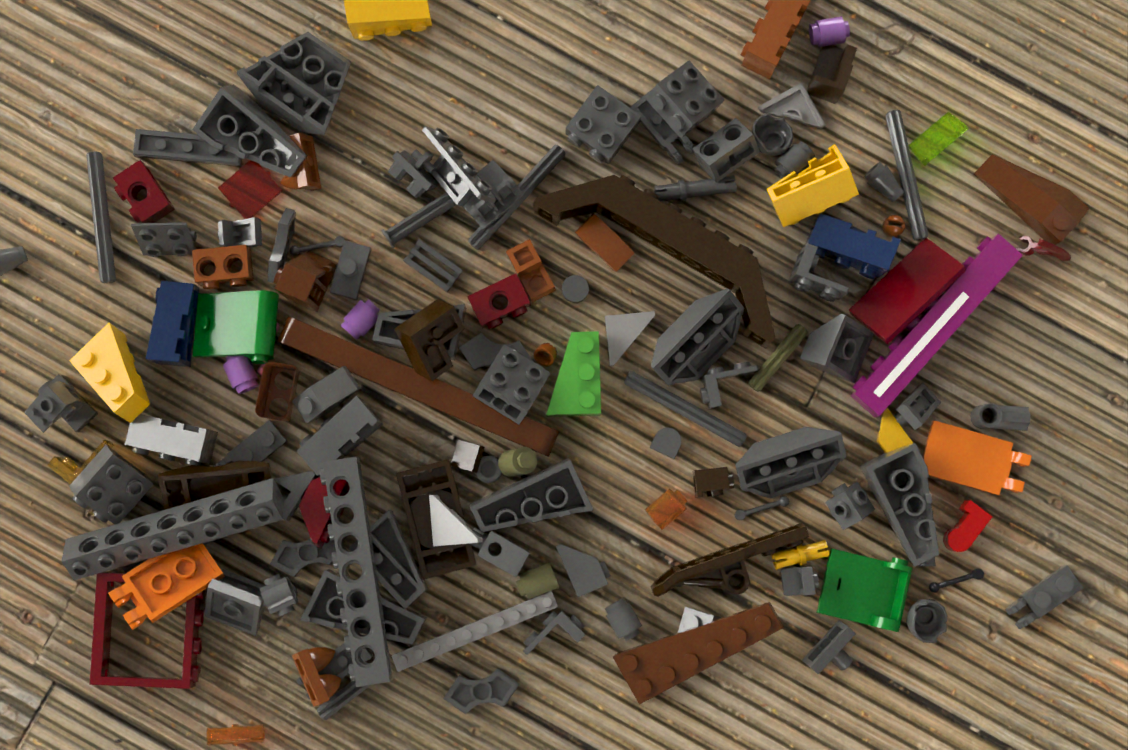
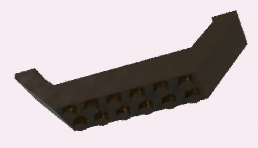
M611 175L536 197L533 202L534 213L555 226L562 220L598 213L722 287L729 289L744 307V312L741 316L745 331L742 335L764 348L773 342L775 333L757 257L753 256L754 252L750 248L739 244V246L729 242L730 238L726 234L718 230L715 233L705 228L706 224L702 220L693 216L691 219L681 214L682 209L672 203L667 205L658 200L659 196L648 189L644 191L634 186L635 182L624 175H621L620 178L616 175Z

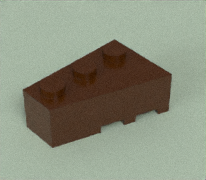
M308 251L285 263L283 269L279 268L273 282L276 284L274 289L287 300L318 312L338 263Z

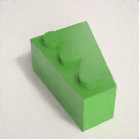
M599 331L571 332L546 417L600 416Z

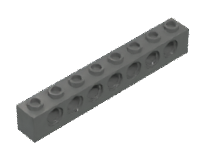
M350 457L323 462L324 468L320 469L321 484L327 487L328 496H324V507L326 513L331 514L332 524H328V534L330 541H335L336 552H332L334 569L339 568L340 580H336L338 596H343L344 608H340L342 624H347L348 636L344 637L346 652H351L353 664H349L350 680L356 682V687L390 682L393 677L360 458ZM341 480H346L350 486L349 492L344 496H340L336 492V485ZM348 507L353 511L354 518L350 523L345 524L340 519V513L344 508ZM349 535L356 537L358 540V546L352 552L348 551L344 546V540ZM353 563L359 564L362 568V575L359 579H353L348 574V568ZM356 591L363 592L366 596V604L363 607L355 606L352 601L353 594ZM364 619L369 622L371 630L368 635H362L357 631L356 625L359 620ZM363 648H370L374 651L375 659L372 663H366L361 659Z
M273 478L67 538L61 562L73 580L85 578L283 520L284 498Z

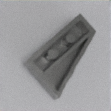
M459 304L454 307L463 324L467 308L465 304ZM422 309L378 313L372 340L376 344L404 350L395 328ZM461 332L443 344L450 359L454 361Z
M355 396L345 403L334 417L331 416L320 425L321 429L314 435L311 433L299 443L301 447L297 452L314 473L320 477V469L324 468L323 462L343 459L378 430L383 423L363 399Z

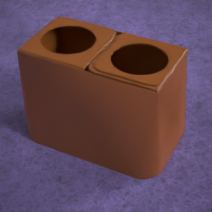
M275 362L265 364L255 412L259 417L290 422L293 409L292 400L295 399L300 374L296 366ZM285 371L293 376V385L290 389L280 390L276 387L275 377L278 373ZM276 398H282L288 403L287 413L282 417L273 416L269 410L271 401Z

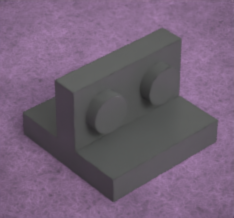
M222 569L225 577L219 581L212 578L208 585L205 617L256 636L260 628L262 614L266 608L259 588L266 585Z

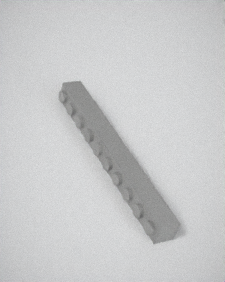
M547 592L393 654L392 659L399 672L558 607L553 592Z

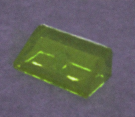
M947 112L908 146L922 164L926 166L969 128L950 112Z

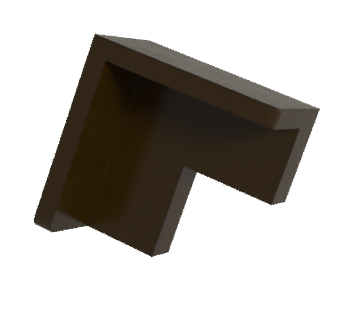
M848 44L844 50L833 46L822 47L807 88L808 94L836 104L847 86L857 48Z
M437 299L397 326L395 331L415 372L433 381L453 367L443 344L465 328L455 307Z

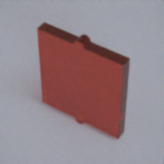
M251 160L218 187L230 201V207H235L245 219L252 218L283 191L270 177L271 173L269 171H265L259 163Z

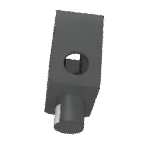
M474 527L472 531L478 537H482V542L469 544L480 549L478 556L517 577L530 551L494 531L487 535ZM492 543L502 547L499 555L490 551Z

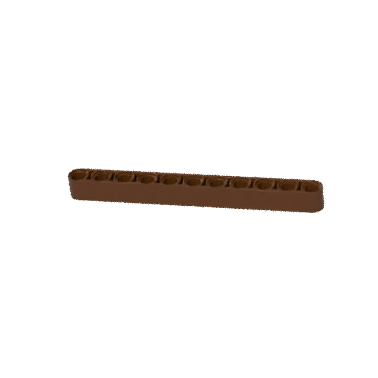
M288 316L277 340L288 347L335 367L341 368L346 366L349 372L523 447H528L547 457L550 456L559 435V431L527 417H524L519 425L479 401L469 392L438 379L430 381L417 374L410 367Z

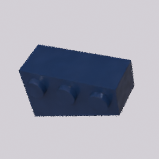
M820 213L816 217L806 244L818 247L815 255L822 259L825 256L835 260L834 264L845 269H849L850 266L860 270V275L869 279L879 278L890 269L901 239L893 237L891 242L876 237V231L868 229L866 233L852 227V223Z
M161 281L160 288L158 287L156 290L155 300L157 304L146 360L160 365L191 367L200 287L192 283Z

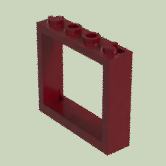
M98 573L96 577L89 685L181 689L195 687L201 673V667L197 665V654H201L202 638H199V626H203L204 611L200 610L201 599L205 597L206 590H203L186 602L182 679L108 676L113 600L108 593L114 590V582H125L122 576L126 573Z

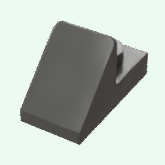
M313 471L274 479V481L291 491L289 495L286 493L283 495V520L290 521L298 509L310 481L318 478Z

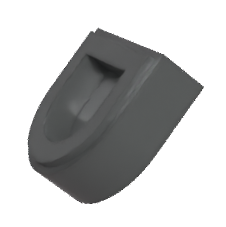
M663 428L656 433L650 449L675 459L681 446V436L673 428Z

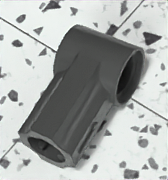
M988 403L976 406L971 411L970 418L973 425L980 429L1027 431L1031 414L1029 407ZM984 409L988 410L991 414L989 423H986L982 418Z

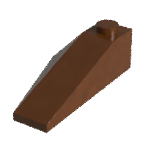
M994 154L974 173L983 184L1043 240L1055 245L1062 242L1080 223L1089 210V207L1069 189Z

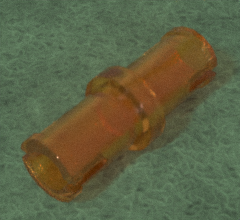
M232 724V727L207 728V745L232 744L233 746H239L240 743H264V724L240 727L239 724Z

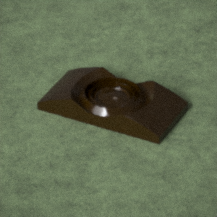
M449 459L396 473L423 580L476 566L473 547L469 543L433 546L429 495H438L448 508L453 509L465 521Z
M241 460L213 467L190 465L159 473L158 475L164 510L272 479L269 463Z

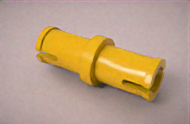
M821 540L803 546L800 544L794 546V548L776 552L771 555L772 560L775 559L773 565L778 570L795 564L800 566L806 565L807 561L829 557V550L824 549L828 548L827 542Z

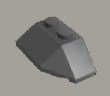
M724 289L695 300L657 339L651 368L668 386L675 383L698 380L735 342L741 315L744 312L743 305L729 289Z
M803 427L754 443L737 462L735 467L740 487L743 491H750L760 496L774 498L822 482L836 468L838 463L842 462L847 456L840 431Z

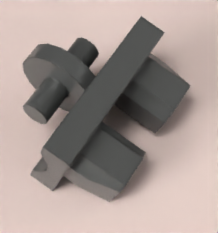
M416 149L410 155L404 150L401 153L397 151L392 156L395 161L388 172L398 181H401L407 174H410L414 180L407 187V190L415 198L421 197L428 190H433L439 185V182L431 175L436 167L430 163L434 156L430 151L422 155Z

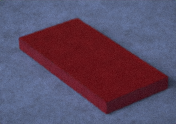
M925 238L849 309V312L886 344H889L966 271V268L931 240Z

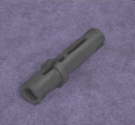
M732 175L724 177L717 183L713 179L690 182L678 180L674 184L654 185V193L659 196V201L679 199L680 202H683L687 198L736 193L737 186L736 182H734L736 180L735 176Z

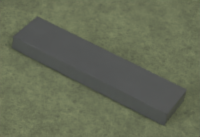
M136 129L134 157L239 167L242 165V158L224 149L220 150L211 146L198 134Z

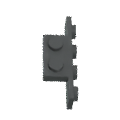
M425 126L422 131L441 153V156L433 164L436 169L431 174L456 205L464 207L473 194L478 199L494 204L497 199L491 193V186L476 175L477 169L462 158V151L448 141V134L438 127L433 129Z

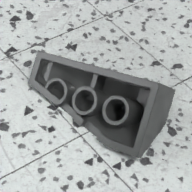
M916 443L884 453L860 465L875 498L912 565L915 567L939 555L936 527L931 507L932 497L929 492L928 468Z

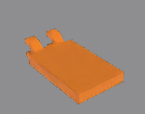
M933 420L922 457L928 468V474L931 477L993 495H1000L1001 488L1015 493H1022L1025 482L1009 478L1012 463L1022 467L1029 466L1032 455L1011 451L1013 447L1012 442Z
M201 543L146 560L124 574L122 578L126 583L110 591L108 594L118 608L127 603L131 598L136 608L123 614V617L131 629L134 630L147 617L154 623L208 588L212 578L219 581L225 576L204 544Z

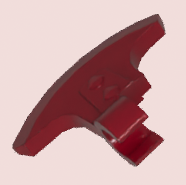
M1028 236L1019 238L1022 242L1029 243L1026 249L1017 248L1025 256H1030L1037 252L1042 255L1056 257L1062 261L1071 260V255L1067 251L1048 241L1039 238V242L1036 243Z

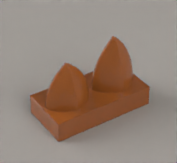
M301 133L290 135L291 140L307 157L292 177L285 175L280 184L296 190L314 191L322 189L313 137Z
M307 648L292 655L313 707L329 701V698L338 690L342 680L336 675L318 674L334 657L335 650L330 648Z

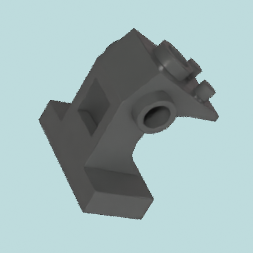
M60 374L39 388V396L24 412L43 433L61 417L75 432H80L98 415V412Z

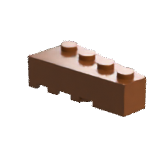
M768 0L765 6V10L768 12L764 20L759 18L752 31L756 34L753 41H747L740 56L744 57L741 66L770 80L811 0Z

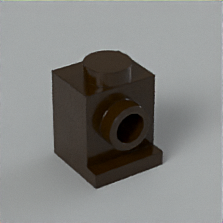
M727 467L692 471L695 498L703 497V492L706 491L707 497L724 495V489L734 488L733 473L728 472Z

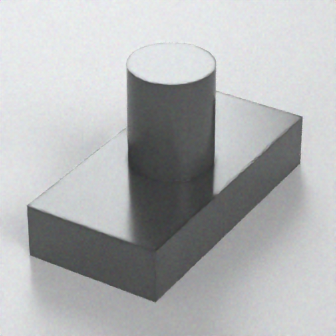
M344 240L330 290L331 294L354 300L358 299L371 247Z
M921 383L896 409L898 411L895 414L896 420L900 425L907 426L910 424L916 430L923 425L940 405L941 401L924 383Z
M838 620L802 661L817 674L830 661L840 670L847 669L852 663V658L842 648L856 633L849 626Z

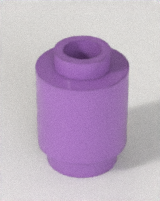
M842 16L816 20L814 24H809V37L812 46L824 47L845 43L846 37H850L848 21H844Z
M369 299L365 303L360 300L343 318L345 321L341 326L356 340L361 335L364 337L376 324L377 313L380 309Z
M228 356L225 358L227 362L223 364V368L232 388L236 389L238 394L246 393L259 386L256 381L258 376L250 358L246 356Z

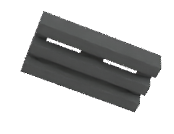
M418 239L414 248L410 250L409 255L403 260L447 293L463 272L461 268L420 239ZM422 248L455 272L454 275H450L418 251ZM417 257L449 280L448 283L445 284L412 261L413 258Z

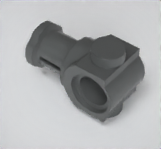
M277 574L264 580L266 586L259 589L269 613L277 612L280 617L293 611V604L298 603V592L288 577L281 579L280 575Z

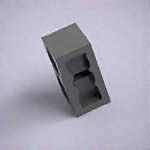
M737 118L692 148L700 167L716 183L760 153L754 135Z

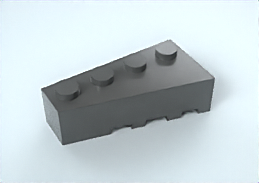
M330 569L324 570L300 621L348 630L347 624L343 625L341 621L340 608H344L343 596L339 597L337 593L336 580H340L338 573ZM356 591L353 594L352 601L354 605L363 607L366 604V596L363 592ZM380 594L387 639L407 644L415 643L427 617L409 608L404 609L401 604ZM364 619L357 622V631L360 634H369L371 630L369 622Z

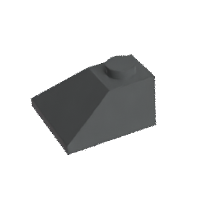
M840 314L810 333L800 359L819 370L855 383L874 333L847 315Z

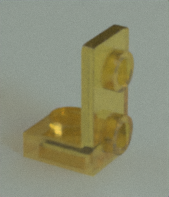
M103 440L79 470H77L79 466L67 456L64 459L54 456L47 465L71 484L105 445L113 448L114 444L111 441Z

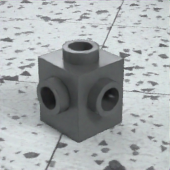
M858 482L848 487L845 483L831 491L834 496L825 502L830 513L835 517L843 530L863 520L875 510L868 499L867 493Z

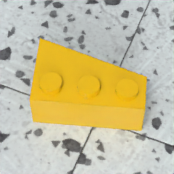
M344 0L347 24L353 38H358L360 41L371 40L375 35L381 34L396 36L401 31L410 29L413 32H420L426 30L428 26H432L428 0Z
M835 144L828 148L830 153L817 160L814 157L808 161L809 167L797 174L793 171L767 188L773 207L783 227L797 224L806 217L822 213L829 207L838 203H845L852 197L859 195L851 170Z
M109 322L69 361L111 410L131 423L150 405V401L141 376L136 371L134 357L126 343L128 341L126 335Z

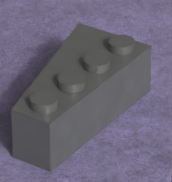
M569 458L470 503V509L481 532L567 516L579 512L593 511L592 505Z

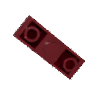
M319 477L310 481L299 504V508L312 542L316 547L322 549L324 543L330 541L328 524H332L331 514L326 513L324 507V496H328L327 487L321 484ZM341 480L337 483L336 492L340 496H344L349 492L350 486L346 480Z

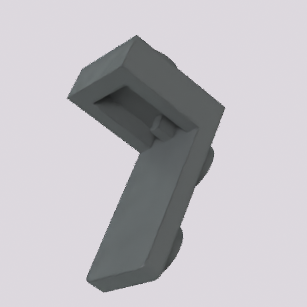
M750 362L735 364L734 370L724 371V367L709 369L708 375L702 377L704 388H700L703 404H708V409L722 406L717 380L756 373L759 371L758 365L751 366Z
M562 610L558 614L553 611L542 622L546 627L539 634L534 631L523 642L526 645L523 652L528 655L557 624L578 643L585 636V632L582 630L585 625L574 614L569 618Z

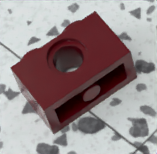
M141 160L113 177L117 184L114 187L115 191L123 201L128 200L132 206L129 212L137 223H155L175 210L147 165ZM142 189H147V197L142 201H137L138 192Z
M517 273L467 296L482 329L488 327L489 330L494 329L504 323L502 319L510 315L513 318H517L527 313V307L531 306ZM498 297H504L508 300V305L503 310H497L493 307V301Z

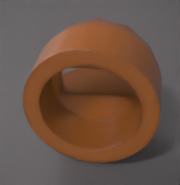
M898 215L887 217L882 225L884 233L889 237L901 235L905 230L903 218ZM889 222L901 224V227L890 226L888 224Z
M543 343L535 350L534 359L541 366H551L556 360L557 349L555 346L550 345V343ZM544 352H547L549 356L546 357L545 355H543Z

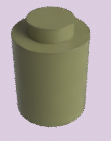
M528 447L507 450L500 455L498 460L500 471L507 477L529 474L534 471L537 465L536 454Z
M550 562L520 573V580L516 581L521 597L527 595L528 600L559 588Z

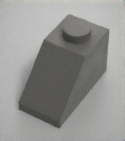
M343 366L307 388L292 402L305 422L310 423L326 416L357 392L360 387L347 367Z
M562 544L556 546L578 597L608 584L606 578L611 575L604 561L599 563L597 558Z

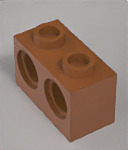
M247 245L192 250L194 281L198 285L203 286V289L220 288L219 284L230 283L231 287L246 286V281H254L251 248ZM242 261L243 267L241 271L232 273L231 265L233 262ZM215 263V272L210 276H205L204 268L206 265Z

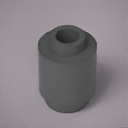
M802 141L798 144H793L775 161L777 166L775 171L781 178H784L793 171L798 174L809 167L808 161L813 159L815 154Z
M622 598L605 608L607 612L606 618L618 639L624 637L625 641H628L640 634L638 628L642 624L630 602L626 603L625 599Z

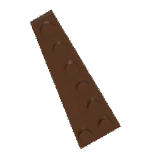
M768 602L731 616L687 629L684 632L618 652L613 656V659L640 705L783 629L784 626L773 606Z

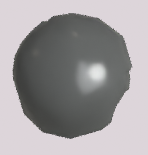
M766 113L758 117L752 126V134L755 137L760 152L771 156L784 154L793 142L792 128L783 117L774 118L770 113Z
M921 599L910 607L906 623L910 633L923 643H936L937 637L947 631L946 622L948 616L945 607L936 600Z

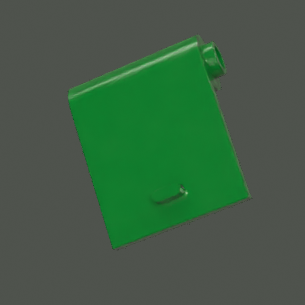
M266 290L198 294L193 357L246 356L255 364H267L268 360L274 359L279 294Z
M831 548L816 613L899 632L913 567L908 566L909 561L892 557V561L887 562Z

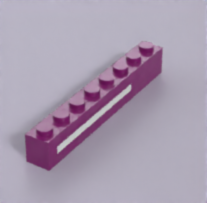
M999 233L992 238L987 236L977 246L980 252L974 258L969 256L962 263L966 271L926 308L927 311L920 318L917 316L906 327L909 331L903 338L898 335L888 346L891 351L885 358L880 355L870 366L873 371L867 378L861 376L852 386L855 391L851 397L874 418L880 416L1023 256Z

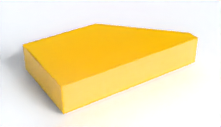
M886 408L881 414L880 431L878 432L877 443L885 453L913 444L893 414Z

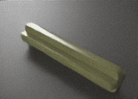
M796 324L760 367L759 371L750 379L748 384L753 390L761 391L808 334L805 327Z

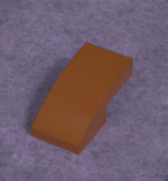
M594 213L574 232L615 272L635 253Z
M530 239L506 251L532 303L556 291Z

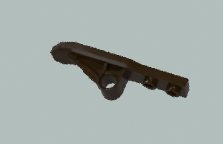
M799 523L673 566L658 577L650 586L654 596L659 597L675 586L690 585L701 588H719L728 590L733 594H742L746 592L750 585L749 575L743 560L758 554L762 556L772 555L778 552V547L784 545L794 547L802 544L804 538L810 537L807 527ZM737 573L741 574V583L737 586H730V577Z

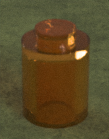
M669 488L644 510L654 523L663 530L687 510L684 504L688 501L678 489L673 492Z

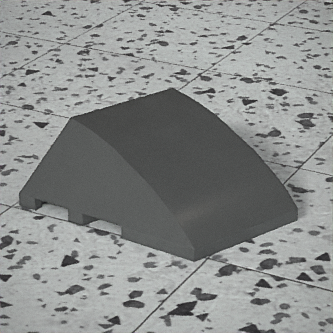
M306 32L281 46L279 51L270 56L259 58L258 62L254 65L238 70L237 75L260 104L300 132L325 135L351 66V61L311 33Z

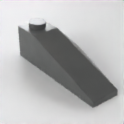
M234 84L220 88L192 129L211 146L234 153L240 158L257 162L265 168L288 177H292L307 157L258 104Z

